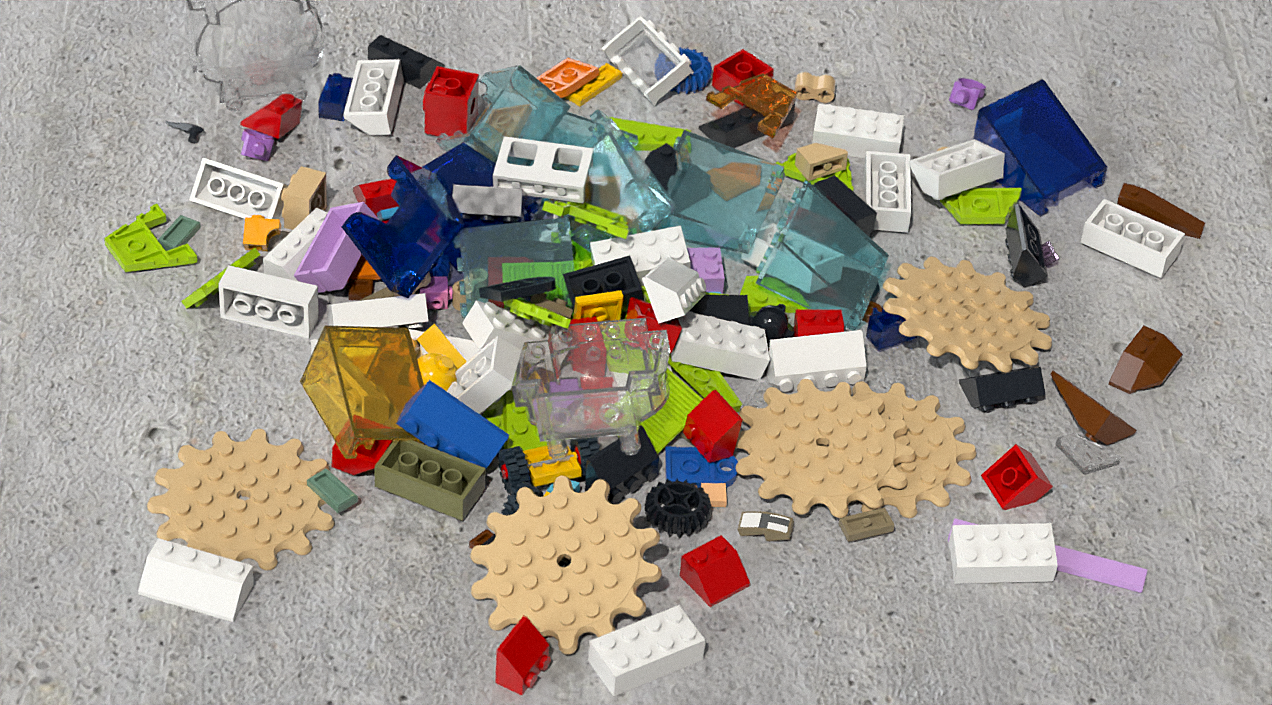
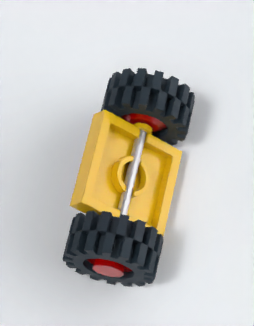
M587 431L573 434L570 437V449L566 442L524 451L520 446L500 450L498 452V467L500 468V476H502V483L507 493H512V489H516V485L521 484V482L530 484V479L536 487L554 483L555 479L559 476H565L569 479L586 477L587 459L599 452L600 449L594 432Z

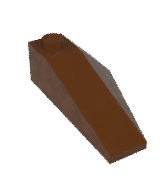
M1123 183L1117 205L1185 233L1186 236L1196 239L1201 238L1205 222L1145 188Z
M1055 371L1051 372L1050 375L1079 426L1087 431L1085 436L1095 443L1100 440L1109 445L1135 434L1137 430L1106 409L1102 404L1088 396V394Z

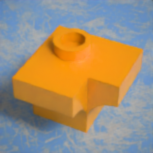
M252 215L251 218L245 217L244 249L252 250L256 248L258 251H268L270 239L275 235H281L280 219H265L262 215Z

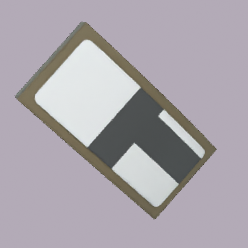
M745 511L741 513L737 530L740 536L764 534L766 541L789 540L794 520L791 517L776 513Z

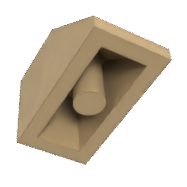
M813 143L797 148L795 166L810 181L845 170L848 152L844 149Z

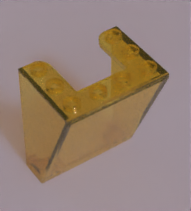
M325 325L300 383L345 458H356L357 453L355 450L359 445L364 444L366 449H371L375 440H413L426 445L396 424L405 404L424 386L409 329Z

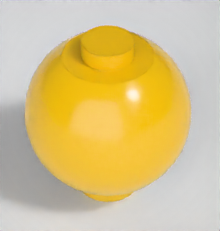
M428 353L419 357L412 365L409 376L413 396L429 380L445 391L449 389L453 382H457L455 375L457 370L452 360L439 353Z

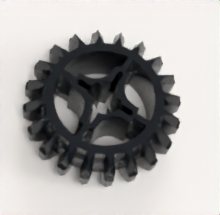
M678 478L673 482L667 479L665 484L658 482L656 487L651 488L650 493L646 496L644 511L647 521L651 522L652 528H658L659 533L665 531L668 537L671 534H677L678 538L681 534L689 537L691 532L697 534L700 529H704L706 522L710 519L711 501H709V494L704 492V487L698 488L696 482L689 484L687 479L684 482L679 481Z

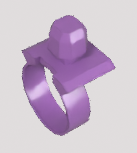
M958 78L954 83L949 101L974 110L977 99L984 96L986 86L972 79Z
M244 129L241 140L244 141L241 155L269 161L274 142L273 137L252 129Z

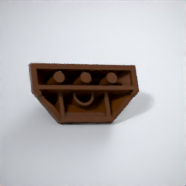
M1143 325L1123 351L1108 385L1128 394L1135 393L1136 390L1160 385L1181 360L1183 354L1169 337Z

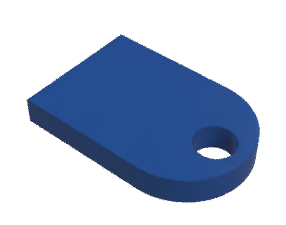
M665 447L666 480L669 479L673 482L678 478L679 481L684 482L687 479L689 484L696 482L698 488L701 487V483H726L727 488L737 480L738 473L735 468L738 461L734 456L709 463L696 447ZM723 467H728V468H730V469H732V470H731V471H724V470H722L721 468H723Z

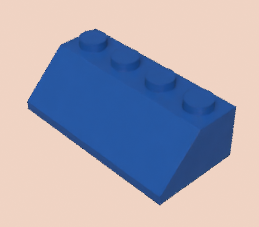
M431 380L405 404L396 422L397 425L427 446L484 468L489 466L509 437V434Z

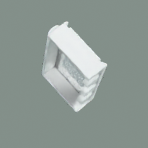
M639 16L603 46L602 50L608 59L655 106L657 101L690 73L693 74L689 66L692 63L685 54H679L680 51L674 43H668L669 40L661 31L659 33L656 32L657 28L650 20L646 22Z

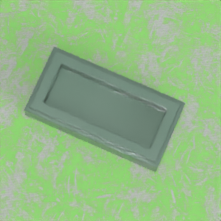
M180 215L162 234L158 242L165 251L185 245L201 228L200 222Z
M327 468L307 479V486L337 513L358 502V496Z

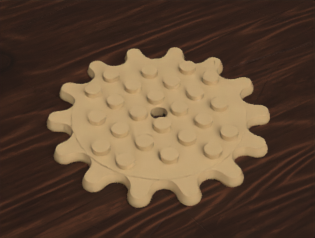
M928 257L923 263L925 269L916 268L909 263H902L898 267L897 273L905 280L888 278L883 283V288L886 291L897 296V298H889L883 304L884 310L906 319L899 326V332L908 337L921 336L929 342L926 348L927 352L933 356L939 357L944 353L950 352L959 356L962 365L968 369H976L980 361H988L999 371L1007 373L1012 371L1011 359H1019L1028 365H1037L1039 356L1031 347L1048 350L1052 346V338L1038 330V328L1049 327L1050 317L1047 314L1031 310L1029 306L1034 302L1033 295L1028 291L1018 292L1006 287V277L1000 272L985 276L977 273L970 261L961 260L956 268L942 264L936 257Z
M802 379L797 385V393L791 395L784 394L777 388L770 387L763 394V399L768 404L767 407L755 408L744 406L739 412L743 422L747 423L751 429L740 431L735 448L746 450L749 456L738 461L735 468L737 473L744 476L751 474L761 476L764 482L758 488L759 496L763 499H772L779 494H786L792 498V510L797 514H806L814 504L821 503L829 508L833 516L842 518L848 514V504L856 500L865 503L870 508H880L883 505V498L878 489L882 486H891L896 489L904 488L907 485L906 475L897 470L895 466L898 463L913 462L916 454L911 446L902 445L895 441L897 437L907 433L906 422L902 419L888 420L881 417L879 414L884 410L885 404L879 396H873L865 401L852 398V390L846 382H840L834 390L824 392L816 389L811 380ZM817 443H818V444H824V445H826V446L829 445V446H828V447L817 446Z
M859 381L853 386L852 398L865 401L873 396H879L885 404L884 410L879 414L881 417L888 420L902 419L906 422L907 433L897 437L895 441L902 445L911 446L916 454L913 462L898 463L895 466L897 470L906 475L907 485L904 488L896 489L891 486H882L878 489L883 498L882 506L892 505L896 507L905 518H913L917 515L916 504L921 500H928L938 507L948 506L950 504V496L944 487L948 484L968 486L971 483L970 473L961 468L958 462L972 460L977 454L973 444L960 442L955 438L957 434L964 432V420L960 417L943 418L939 416L936 412L940 408V402L936 396L930 395L919 401L908 398L906 396V389L901 383H894L886 393L872 391L868 384L863 381ZM817 443V446H823V447H828V446H829V445L826 446V445H824V444H818V443ZM861 502L862 513L876 510L874 508L868 507L865 503Z
M263 429L254 430L250 438L243 442L233 441L226 432L218 431L212 438L213 446L207 450H198L190 445L182 446L178 452V458L184 465L177 469L161 468L154 477L155 482L166 487L168 492L151 497L147 503V510L149 512L165 514L169 517L167 522L159 526L156 533L157 538L166 541L180 538L187 542V547L239 562L247 558L254 559L263 570H272L277 566L276 555L281 550H291L298 555L309 554L312 550V545L305 537L307 532L311 530L329 531L334 527L332 516L320 510L321 506L327 503L307 486V479L326 468L329 470L326 460L319 458L312 461H304L300 459L299 456L302 454L304 446L299 439H290L285 444L279 446L271 445L268 443V435ZM239 495H241L242 497H243V496L249 497V499H248V500H245V501H244L243 499H238V498H239Z
M559 476L554 481L553 491L544 497L536 496L527 487L519 489L516 494L519 509L516 513L508 516L497 512L489 514L486 524L495 533L496 538L488 545L475 546L470 553V558L474 563L484 565L488 570L487 575L483 579L472 585L471 594L478 600L491 598L497 602V608L488 620L490 628L496 631L502 630L507 625L517 624L524 615L530 619L543 637H555L561 653L569 655L577 650L578 639L583 633L591 632L597 637H601L615 631L613 620L616 615L620 613H628L634 617L643 615L646 611V604L637 596L636 590L642 583L658 581L662 576V571L658 565L648 563L643 558L644 552L648 548L658 544L660 534L653 528L637 529L633 526L634 518L642 509L640 502L634 498H629L620 504H611L608 502L610 486L606 481L596 480L588 491L577 493L573 491L572 482L569 478ZM562 557L572 560L571 564L567 567L558 566Z

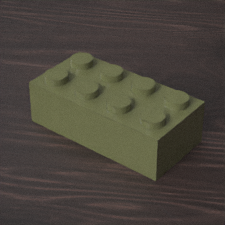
M397 435L375 465V487L462 521L485 489L486 468Z

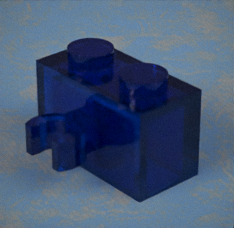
M339 73L329 74L318 100L319 118L344 122V111L353 78L344 77Z
M883 307L882 312L873 308L872 315L869 317L866 337L878 351L917 338V336L908 337L899 332V326L906 321L904 317L888 313Z

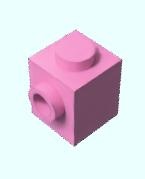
M431 277L430 283L420 288L419 294L425 293L427 309H448V300H452V286H448L447 277Z

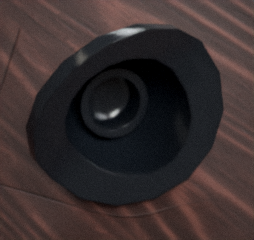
M778 304L777 306L768 305L762 307L758 312H749V326L765 329L768 347H770V340L792 338L795 334L793 326L788 323L787 314L785 313L786 306L784 304Z

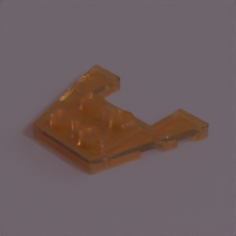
M762 73L740 81L738 86L723 87L722 91L718 93L714 91L709 92L706 101L723 109L733 100L737 99L746 106L760 112L763 116H766L758 123L757 130L774 138L796 101L797 92Z

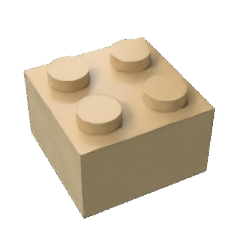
M301 166L297 173L292 175L289 186L283 189L281 200L284 201L282 210L284 228L294 230L315 208L323 211L326 209V172Z

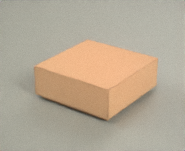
M701 483V487H704V492L709 494L711 507H726V483Z

